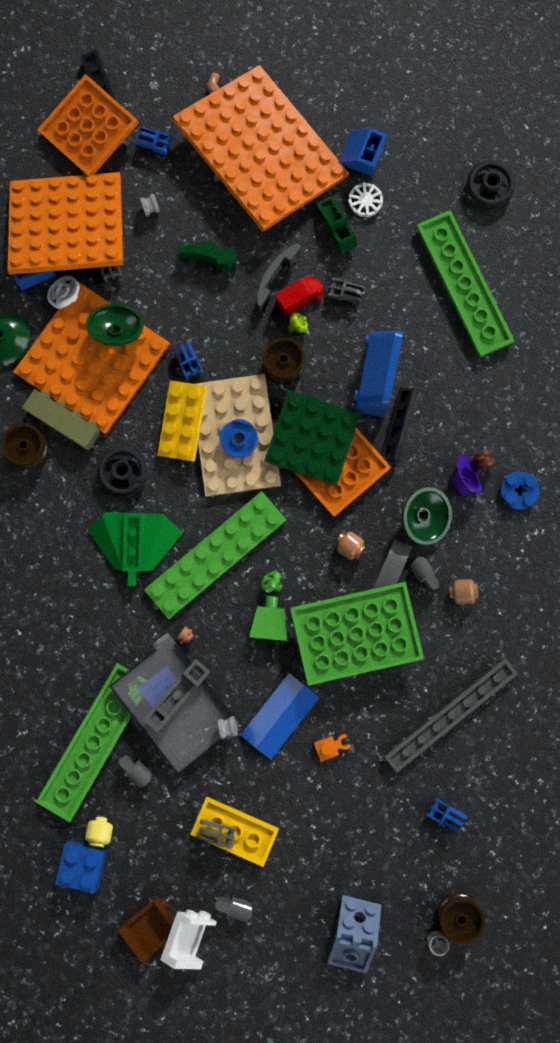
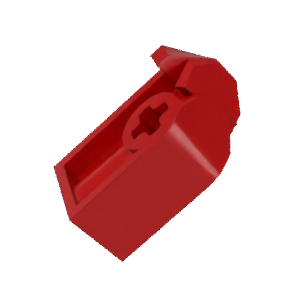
M306 276L275 294V303L284 317H287L315 299L318 302L322 301L323 285L318 279Z

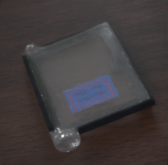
M166 633L152 644L156 650L109 685V687L176 774L179 775L222 740L218 728V719L227 720L233 715L204 679L158 733L143 720L154 705L192 664L170 634ZM235 719L237 727L240 726V724Z

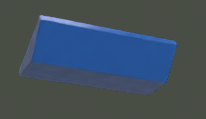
M288 674L245 728L241 736L269 759H272L319 697L291 674Z

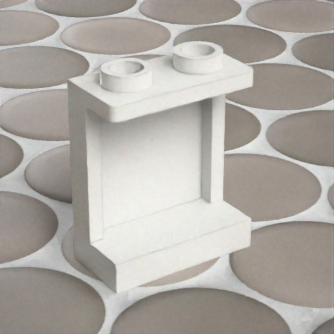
M192 910L177 912L160 960L173 969H201L204 961L196 957V953L206 925L215 926L217 921L210 918L211 914L205 911H200L199 913Z

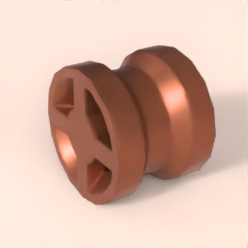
M491 450L473 456V460L477 462L478 471L496 465L495 461L491 458Z

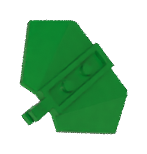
M105 512L88 529L114 570L128 571V586L137 585V572L153 571L183 534L164 514Z

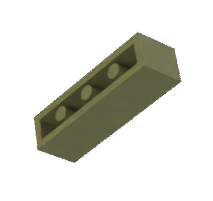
M34 389L22 409L89 452L101 434L97 428L98 425L91 420L86 422L82 419V415L75 410L70 412L61 401L57 400L54 402L45 391L41 390V392H38Z

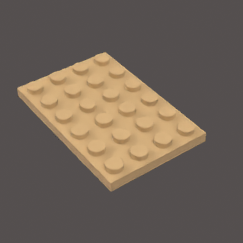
M265 374L197 383L198 385L208 387L198 441L205 496L210 497L280 487L279 468L264 462L273 436ZM232 420H246L256 429L258 444L248 457L234 458L222 449L220 432ZM238 434V436L233 438L237 444L244 441L242 434Z

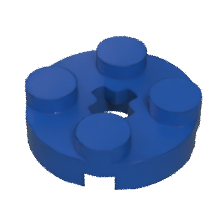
M236 419L222 428L220 443L222 449L229 456L234 458L248 457L257 447L258 435L250 422ZM238 434H242L244 439L240 444H237L236 440L233 439Z
M521 471L508 475L500 486L502 500H504L508 507L514 510H524L532 506L539 496L537 479ZM519 486L524 489V493L521 496L518 495V492H515V489Z

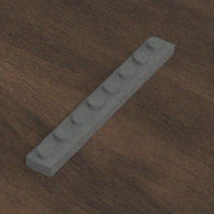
M504 658L384 756L396 772H399L518 675V673L507 659Z

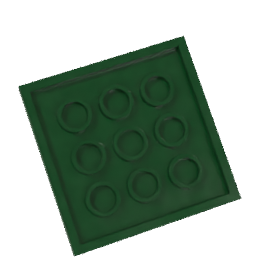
M288 390L264 462L337 486L361 414Z

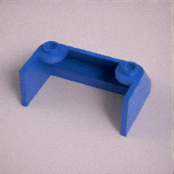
M378 331L371 332L370 336L366 335L364 346L367 347V354L360 389L355 390L353 401L357 402L355 412L384 418L391 399L403 332Z

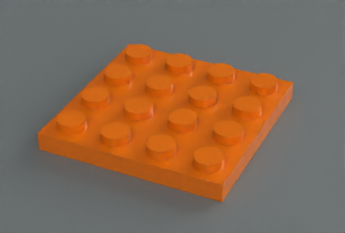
M85 74L37 130L87 176H90L98 171L139 124V121Z
M356 428L337 486L298 473L295 474L327 511L335 517L389 471L391 466Z

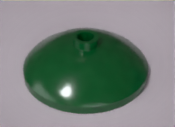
M123 304L100 306L94 309L86 320V330L89 336L100 344L112 347L124 346L134 342L141 336L144 329V322L140 313L132 307Z
M0 312V333H3L2 337H0V367L14 365L24 358L31 347L32 336L29 326L20 316L11 312Z
M422 487L411 493L405 501L402 509V525L405 533L412 541L422 545L434 544L445 536L450 527L452 509L448 498L442 491L432 487Z

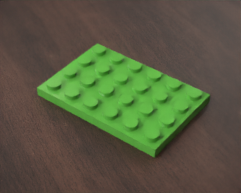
M406 582L290 608L308 686L424 659Z

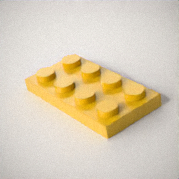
M170 381L157 456L195 462L207 386Z
M206 797L190 835L194 837L204 835L217 839V837L199 832L200 827L219 830L200 824L201 819L234 826L237 828V831L234 832L235 840H232L231 844L233 848L217 847L264 867L279 828L210 797ZM222 828V833L228 834L229 829ZM220 837V842L226 843L227 838Z

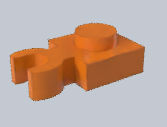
M342 734L335 741L330 736L314 742L320 761L338 756L337 749H349L351 747L350 744H341V740L346 738L347 735Z

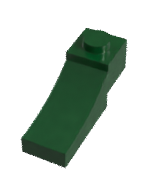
M333 196L317 202V210L322 216L339 252L342 254L357 247L356 235Z
M215 242L178 245L180 259L205 261L218 266V270L225 272L236 268L234 247L216 249Z

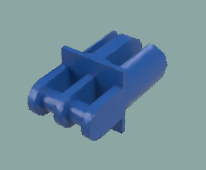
M141 127L138 134L139 138L136 139L135 144L154 150V154L157 152L167 155V148H170V141L173 140V136L161 132L160 129L157 132Z
M190 341L186 343L192 355L191 358H189L184 345H179L185 358L184 361H182L177 348H172L186 380L192 375L196 376L199 372L204 373ZM195 364H197L198 367H196V368L193 369L192 366L195 365ZM190 367L191 370L186 372L185 369Z
M435 797V803L433 806H430L432 809L426 816L459 834L460 829L449 824L445 819L447 818L463 826L464 823L450 815L449 811L464 819H467L468 816ZM440 804L445 806L443 811L438 809ZM436 812H439V813H440V816H439L438 819H437L436 817H434L435 814H436Z

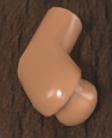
M212 72L207 84L209 94L219 89L217 83L220 75Z

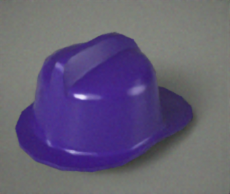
M466 455L458 456V470L452 479L458 496L464 497L472 493H481L482 487L474 462Z

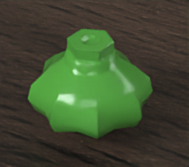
M272 571L265 575L261 589L268 593L272 591L279 592L282 589L280 573Z

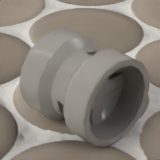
M436 930L429 933L427 945L430 951L436 956L445 955L449 950V942L446 936Z

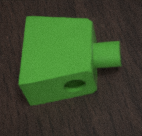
M266 596V606L257 607L250 638L287 641L285 609L277 608L278 597Z

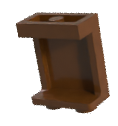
M159 896L126 921L118 930L142 964L167 942L176 914L173 915L169 910L170 905Z

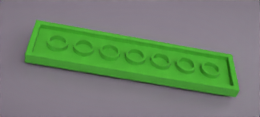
M451 210L417 224L416 228L479 358L514 342L512 334Z
M261 491L145 588V592L165 616L171 619L285 523L286 519Z
M119 663L114 667L36 803L68 822L72 821L132 717L109 687V685L129 671V669ZM139 675L123 687L137 706L143 698L138 688L148 681Z

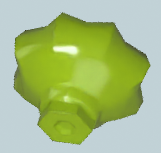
M299 312L291 313L288 326L289 331L292 333L295 331L298 333L307 332L308 324L305 321L307 320L306 317L301 316Z

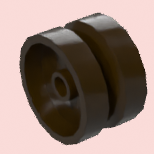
M283 337L271 341L266 346L263 354L264 371L270 380L281 385L291 384L302 375L305 357L304 351L298 342L294 339Z
M19 423L13 425L5 432L2 438L1 448L3 454L15 466L22 469L39 467L48 456L49 445L47 439L36 427L30 424Z
M452 893L440 901L437 908V921L441 930L450 941L457 944H469L476 941L482 935L485 927V916L480 906L471 896L464 893Z

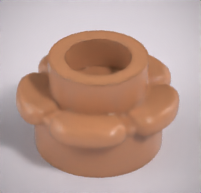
M185 626L176 638L181 642L180 645L183 642L187 644L193 637L192 629H188Z

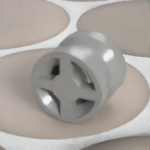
M154 194L150 195L149 198H140L146 217L152 212H160Z
M234 716L229 717L227 720L218 719L221 739H225L229 735L233 737L238 736Z

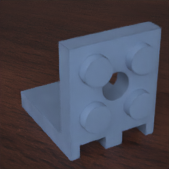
M342 895L337 932L327 964L367 973L377 949L381 904ZM359 916L364 920V922L359 923L354 919V917Z

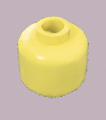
M96 817L95 820L89 821L85 834V840L89 842V846L104 848L105 845L109 844L113 830L112 824L108 823L107 818Z

